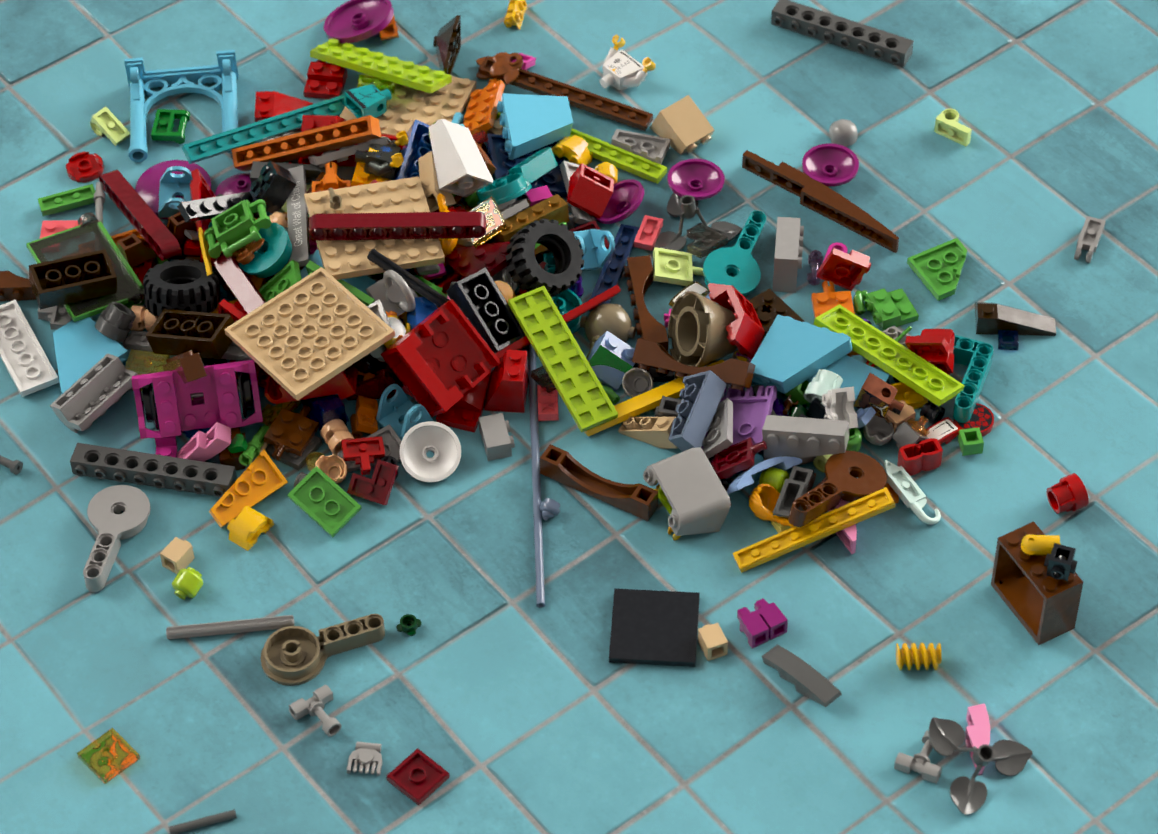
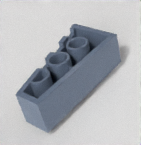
M711 370L683 378L685 388L680 391L679 396L682 400L676 407L678 417L673 420L669 441L682 452L691 448L702 447L704 437L710 429L712 418L717 412L718 404L724 396L727 384Z

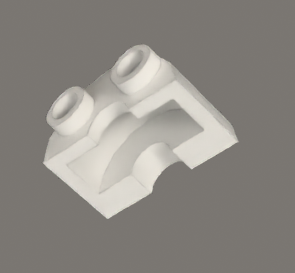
M854 386L831 389L827 394L822 395V403L826 411L824 419L849 421V429L858 427L857 413L853 405L855 401Z

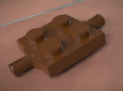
M304 405L300 413H294L282 408L266 432L264 442L276 448L272 454L274 460H279L284 452L301 456L319 428V422L307 418L311 411L309 406Z

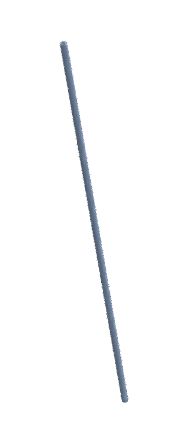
M526 194L522 195V200H528ZM529 344L528 372L537 607L542 608L545 606L542 512L540 511L541 480L536 352L532 345Z

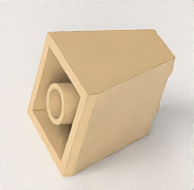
M689 95L661 110L650 127L659 137L671 139L670 146L680 155L685 152L691 153L700 143L704 145L712 139L711 135L715 131Z

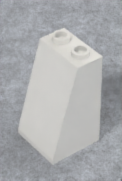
M445 119L437 120L435 124L428 127L440 190L466 198L493 183L491 174L469 128Z

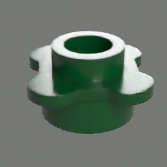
M406 614L401 617L400 624L396 626L398 632L407 633L408 636H414L416 629L422 623L414 615Z

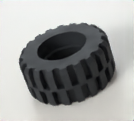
M541 219L528 224L512 236L510 244L507 245L506 252L509 253L506 255V263H509L508 271L512 273L513 281L519 284L518 287L521 290L529 292L545 286L549 295L554 297L569 289L578 281L582 274L581 268L584 267V260H582L584 254L583 249L579 247L581 243L579 239L576 240L572 230H567L566 225L563 223L559 225L556 220ZM536 243L545 246L552 253L555 260L554 274L545 271L538 264L534 253Z
M177 259L157 264L150 268L143 278L146 308L154 316L158 315V317L164 309L212 313L220 302L218 272L212 267L213 274L207 276L205 264L199 260Z

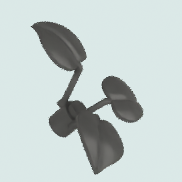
M673 192L667 204V212L674 217L680 216L679 231L677 234L671 231L660 233L654 247L675 251L682 250L687 243L686 238L681 237L684 218H693L695 214L698 215L705 229L709 232V239L715 243H726L733 240L742 232V228L725 221L714 222L710 228L700 213L698 201L693 196L686 195L680 197Z
M933 717L929 724L928 734L933 749L940 755L951 756L955 750L958 752H973L972 758L977 768L971 779L966 776H960L950 786L951 799L964 815L976 812L987 798L986 785L983 782L975 781L983 766L988 765L991 761H995V767L998 772L1005 776H1014L1023 770L1033 753L1026 746L1011 740H999L992 746L983 744L979 748L976 746L960 748L959 746L965 741V731L958 723L948 719Z

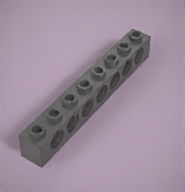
M779 0L772 9V25L894 65L904 67L913 53V40L790 0Z
M77 443L70 459L72 473L78 476L186 491L200 495H212L219 498L237 480L235 466Z

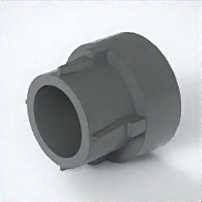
M112 302L100 314L95 323V328L110 339L124 342L131 331L132 323L136 316L127 306L118 302Z

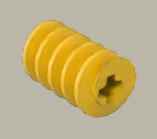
M896 643V664L900 671H902L904 664H906L908 671H911L913 664H915L917 670H920L921 664H924L925 670L929 669L930 664L933 665L934 670H937L938 665L941 664V643L937 644L936 649L933 643H929L927 649L924 643H920L918 649L915 643L911 644L910 649L906 643L902 644L901 649L898 643Z

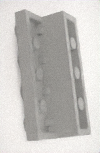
M107 354L57 398L50 407L62 423L75 433L79 430L84 431L99 416L104 415L113 403L118 402L124 393L133 388L132 376L138 374L127 370L119 357Z

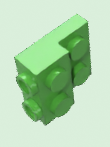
M884 288L867 293L865 307L867 311L871 312L874 323L879 325L882 331L892 326L898 327L918 321L919 315L902 288L887 292Z

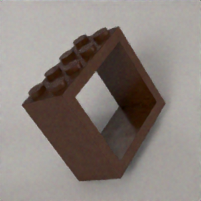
M1033 521L998 538L991 586L1036 643L1041 645L1075 628L1083 581L1076 572L1075 574L1070 573L1068 581L1046 576L1048 568L1044 566L1046 555H1028L1021 550L1024 536L1029 534L1045 535Z

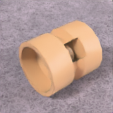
M133 305L131 307L136 316L132 323L131 331H143L146 329L148 332L158 319V315L154 316L144 306Z
M341 419L327 422L322 427L320 433L331 452L336 456L338 452L342 451L341 440L355 439Z

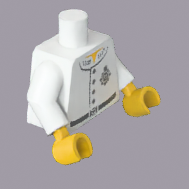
M614 35L612 38L614 47L610 48L602 66L603 78L600 79V84L603 88L612 85L619 91L638 87L645 81V77L648 75L647 72L655 69V63L649 57H646L641 64L622 49L618 51L619 48L625 45V40L621 38L617 43L619 36Z

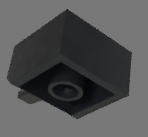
M272 161L264 165L260 171L259 178L250 187V194L253 197L252 203L262 199L266 203V211L270 213L280 211L297 185L289 170ZM255 212L254 216L260 218L259 213Z

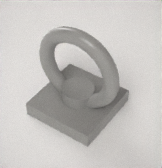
M387 270L383 275V279L366 289L368 295L374 298L375 301L378 299L382 301L387 312L394 311L399 316L404 312H412L415 309L414 297H418L417 294L393 270Z

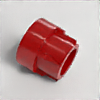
M1075 473L1061 478L1059 483L1046 490L1049 504L1056 514L1064 511H1076L1089 504L1085 485Z

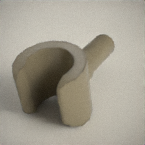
M329 188L331 196L330 208H334L333 203H338L341 207V196L335 195L333 188Z

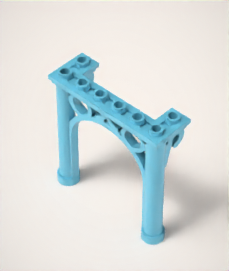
M235 50L216 51L218 65L145 71L143 57L124 59L130 88L129 158L132 161L142 162L148 156L147 114L149 109L159 100L174 94L199 93L213 98L221 106L222 132L238 128L236 80L239 79ZM205 83H216L211 87L204 86ZM154 87H163L158 92L150 90ZM221 89H222V96L218 93V91H220Z

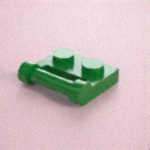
M157 109L151 133L152 140L175 141L177 144H183L186 138L185 129L187 121L190 120V112L187 110ZM175 119H180L178 131L172 132Z

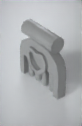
M356 742V750L349 756L347 773H351L353 762V772L355 773L359 762V773H362L363 768H365V773L368 774L369 768L372 766L371 774H374L376 764H378L376 776H380L383 764L382 755L380 754L382 744Z

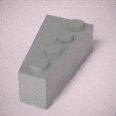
M777 217L773 291L796 293L797 269L802 268L804 226H800L801 218Z
M767 415L762 429L763 441L767 445V449L764 450V460L782 456L805 458L845 453L849 441V421Z

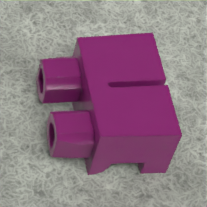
M762 598L754 604L755 611L750 612L747 607L737 611L740 631L744 632L752 649L768 642L769 639L772 640L787 633L788 619L774 602L769 604Z

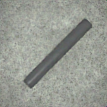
M233 809L169 826L170 834H178L237 818L236 812Z

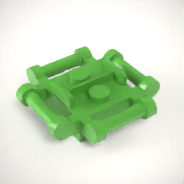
M244 199L211 219L213 226L204 232L205 240L208 241L209 245L208 253L211 258H218L221 251H223L226 258L233 256L232 253L254 240L262 239L259 233L260 229H267L271 226V219L266 213L267 206L265 201L259 199L250 203ZM255 212L259 213L260 218L257 220L254 217Z

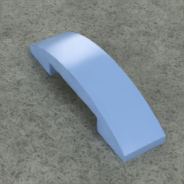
M790 456L775 457L762 461L739 474L729 485L727 493L731 494L753 484L752 475L767 468L775 467L787 470L803 462L801 458Z

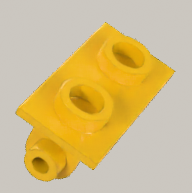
M525 0L509 1L508 13H506L504 19L506 27L516 25L518 30H520L525 9L527 8Z

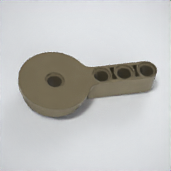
M370 614L318 630V637L309 629L300 626L281 628L272 633L265 642L261 652L262 669L276 683L289 686L304 684L314 679L321 672L328 657L381 641L385 637L384 619L379 614Z

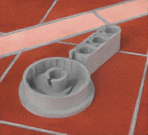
M115 485L98 492L88 504L87 514L89 522L99 533L83 570L86 588L91 592H98L104 588L121 547L120 540L137 535L147 523L150 514V502L147 495L136 487Z

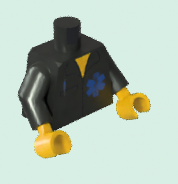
M401 131L397 133L396 137L398 140H393L386 145L370 144L368 152L356 150L355 161L365 163V173L394 180L396 168L400 167L404 162L399 145H407L408 136L406 132Z

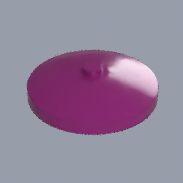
M350 0L329 14L324 22V31L328 39H337L342 44L359 42L383 30L392 20L394 9L390 0Z
M185 160L161 162L147 169L139 177L135 191L158 216L160 178L167 168L181 166L187 168L190 172L198 168L212 189L211 179L206 170L195 163L189 164ZM180 171L171 172L174 174H183V172ZM177 195L174 197L184 199L181 195Z

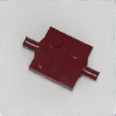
M752 437L717 453L711 465L719 480L723 478L728 479L733 474L746 471L754 466L755 455L767 449L765 441L755 444Z

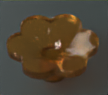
M921 416L918 421L910 418L907 421L916 432L924 436L930 433L925 427V424L928 422L926 417Z

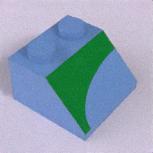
M606 331L595 341L587 360L598 380L613 391H616L622 384V378L625 373L632 369L635 364L632 362L635 349L609 331Z

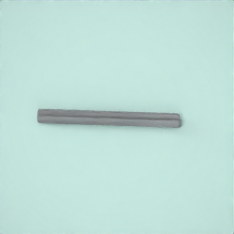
M293 615L170 626L166 628L167 639L281 629L294 626Z

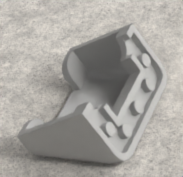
M691 448L647 466L643 474L645 482L649 486H655L659 483L673 509L668 517V524L675 536L720 531L730 510V498L701 448Z

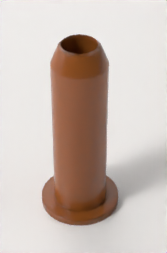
M352 414L350 417L351 434L355 439L362 438V432L356 430L355 414Z

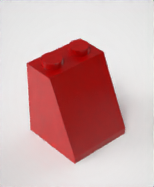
M507 350L500 360L501 364L496 366L491 373L484 411L525 413L529 384L527 351Z

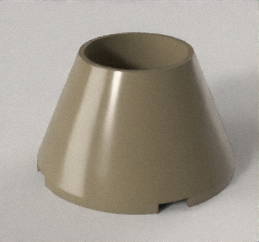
M687 291L683 296H679L672 307L668 323V338L672 339L673 349H670L672 357L688 366L704 367L732 354L737 346H732L728 341V332L725 327L736 320L734 312L694 291Z

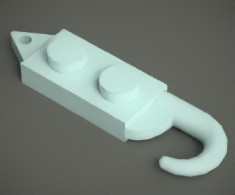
M885 460L884 469L887 475V482L904 504L911 508L923 523L929 525L938 523L941 518L939 510L937 508L934 510L936 513L934 518H930L924 513L922 509L927 502L926 495L902 466L898 467Z

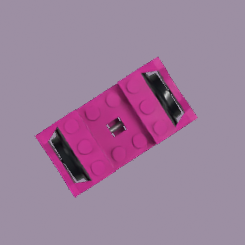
M236 360V362L204 366L207 376L188 383H184L175 370L157 373L149 372L148 374L132 376L131 380L140 438L181 435L182 431L213 427L216 422L230 428L263 422L254 360ZM235 371H237L239 387H238V385H237V378H236ZM252 390L255 413L252 414L250 417L246 418L247 409L253 408L251 395ZM239 392H240V396H241V403H242L243 415H244V418H245V419H242V415H241ZM145 414L147 423L153 422L158 431L146 428Z

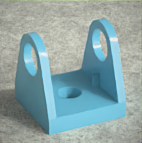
M181 166L169 167L160 178L159 217L168 218L179 213L180 211L177 206L181 202L190 201V180H192V175L187 168ZM180 171L183 172V174H174L171 172ZM177 195H181L184 199L174 197Z
M597 229L574 232V237L576 240L579 239L581 243L579 245L580 249H583L584 256L582 260H584V267L581 268L582 271L602 267L615 248L612 233ZM605 236H607L609 239L608 250L606 249L604 244Z
M391 384L383 391L376 416L377 425L384 428L390 424L401 441L406 432L413 426L422 422L433 421L426 408L422 404L415 405L411 402L398 384ZM396 389L395 395L390 400H386L388 394Z

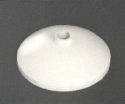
M426 421L413 426L406 432L400 444V460L404 469L413 478L422 482L434 483L448 478L456 470L461 459V445L457 435L448 426L435 421ZM428 451L434 453L432 458L427 457L426 453Z

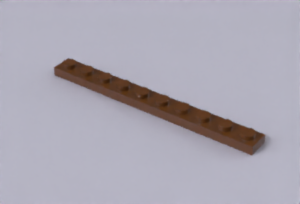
M486 57L478 68L479 74L502 80L505 83L503 75L490 76V68L496 62L492 58ZM519 69V76L510 83V85L539 95L568 96L570 106L642 131H646L653 120V114L524 69Z

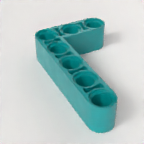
M955 335L954 362L966 365L968 368L962 384L965 385L964 389L955 398L953 418L957 422L965 423L971 419L992 365L994 348L991 344Z

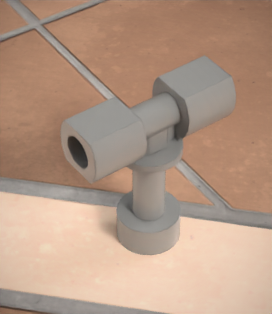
M327 685L313 691V697L307 700L301 698L289 705V712L295 720L307 714L317 716L323 723L322 730L329 737L337 734L342 727L336 718H330L323 710L324 704L333 700V692Z
M927 730L922 738L924 746L920 754L917 753L912 757L899 752L895 760L894 769L908 774L912 770L922 774V779L937 783L941 776L942 767L930 763L928 756L933 747Z

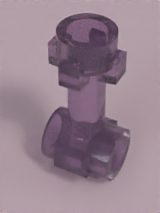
M818 250L812 251L808 256L811 273H807V280L810 285H818L822 281V279L816 277L817 270L823 263L822 253Z

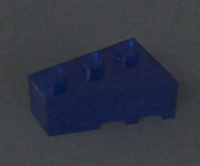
M335 394L300 400L303 406L307 405V407L311 408L310 414L314 417L315 421L319 422L318 429L320 432L327 422L334 419H341L347 426L349 419L345 412V405Z

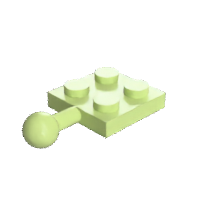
M654 247L653 281L691 286L693 274L704 277L703 268L692 266V253Z

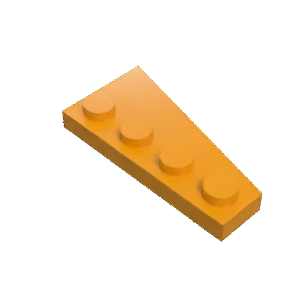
M263 450L209 510V513L220 528H222L232 519H236L245 506L252 508L285 486L288 481L267 452Z

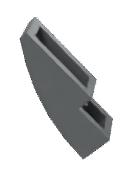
M793 467L789 479H786L773 515L788 518L793 501L812 489L815 482L813 470Z

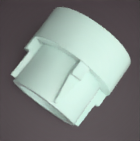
M819 369L812 382H809L804 398L809 403L815 398L822 401V395L827 394L831 389L840 388L843 379L832 371Z

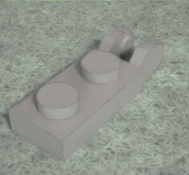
M1086 217L1077 242L1074 259L1079 260L1081 251L1084 249L1088 250L1086 262L1091 263L1093 253L1096 252L1105 227V220Z

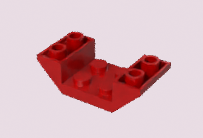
M715 283L708 284L710 299L734 312L736 320L725 327L728 332V341L732 346L736 345L742 355L746 354L752 360L765 333L753 304L734 286Z

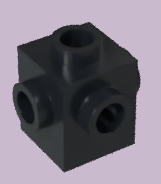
M1054 543L1051 554L1047 553L1044 566L1048 567L1046 576L1068 581L1070 573L1075 574L1078 561L1074 560L1076 549Z

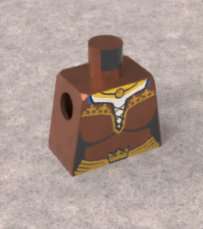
M869 373L854 407L866 409L872 406L876 411L875 415L884 418L888 410L900 415L905 404L894 399L898 391L895 387Z

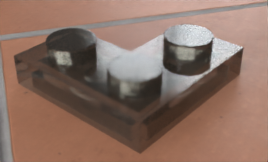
M702 223L687 230V237L694 240L687 245V252L700 259L728 244L727 236Z

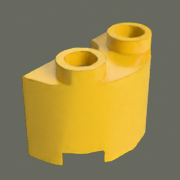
M577 135L564 137L552 148L553 154L560 159L567 157L570 163L589 165L592 162L593 155H590L587 148L588 143Z
M245 506L237 518L232 519L227 526V530L230 531L229 540L248 551L257 542L259 535L262 532L266 533L274 525V521L255 509Z

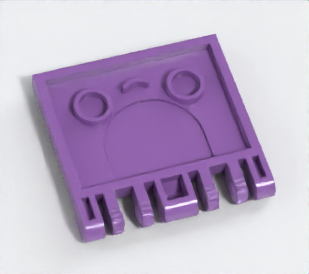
M752 386L750 389L746 388V391L744 387L743 391L729 387L728 392L725 388L724 396L720 402L726 398L733 402V444L730 446L752 437L755 444L763 441L762 429L766 416L771 415L773 403L777 397L776 386H766V389L764 386H759L756 396H753L754 390Z

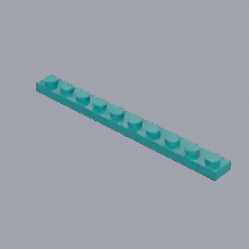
M345 94L184 144L182 150L188 163L192 164L230 152L235 148L259 143L302 129L303 115L340 116L345 108Z

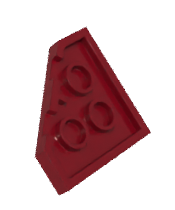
M510 242L459 247L445 257V265L462 279L484 268L488 270L492 277L509 265V263H506V255L509 254L506 252V249Z

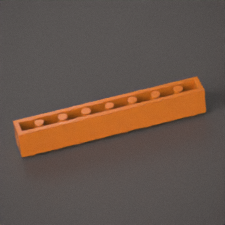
M369 115L232 149L234 168L248 171L252 169L253 161L281 163L381 138L379 120Z

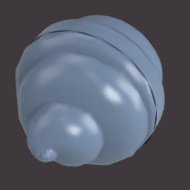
M545 498L541 502L540 511L544 520L559 514L560 504L557 501Z

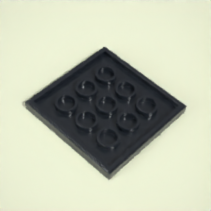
M614 589L609 663L695 667L700 593Z

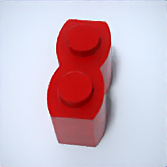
M931 438L923 440L919 444L902 446L898 452L897 466H902L910 476L916 475L921 471H930L941 466L943 452L938 439Z

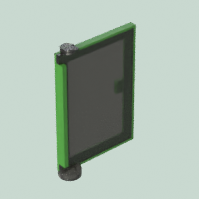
M94 213L83 214L78 219L79 226L26 243L27 249L36 263L106 249L117 276V293L64 304L63 306L74 322L102 313L108 304L112 302L125 305L130 302L140 304L144 300L142 283L102 222H99Z

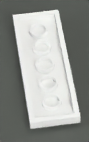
M13 300L0 305V357L20 395L24 397L59 383L56 372L17 301Z

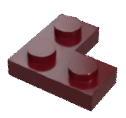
M377 460L372 479L353 473L347 493L387 505L399 466L383 460Z

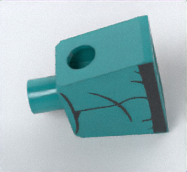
M372 84L345 91V107L357 118L369 115L377 118L387 111L386 101L392 99L389 89L379 91Z

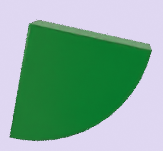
M236 434L227 449L231 453L246 451L248 447L246 438L242 434Z

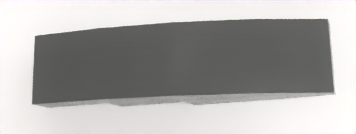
M778 644L762 656L765 664L778 670L781 678L794 684L798 693L827 707L841 696V691L822 674Z

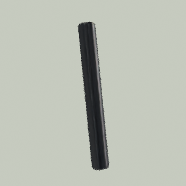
M375 249L369 252L367 258L385 271L393 270L397 272L411 289L436 306L440 307L449 301V299Z

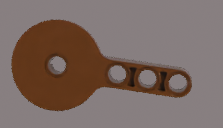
M845 451V453L833 454L825 465L826 481L793 501L788 521L796 527L805 526L839 505L841 499L853 502L883 489L887 481L884 468L877 460L861 452Z

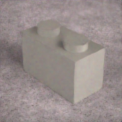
M503 413L479 417V430L488 461L511 457V448H514L515 444L513 436L508 434L510 432V425L508 420H504Z

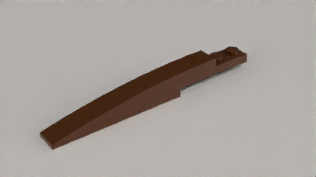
M748 150L743 153L742 168L800 197L801 205L894 253L898 251V236L834 190L784 162L777 166L773 162Z

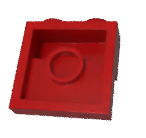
M321 60L311 61L307 72L304 97L331 99L341 96L348 76L347 68Z
M833 248L817 270L816 277L828 282L832 281L835 285L852 291L856 284H860L863 274L869 272L871 262H869L870 256L855 250H851L847 254Z

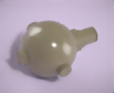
M601 304L592 309L588 316L583 315L580 321V327L585 329L586 337L590 342L587 359L595 341L606 331H609L625 343L629 338L634 339L636 334V327H632L628 313L619 304Z

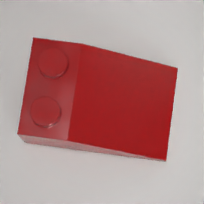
M276 91L256 92L255 122L303 108L313 103Z

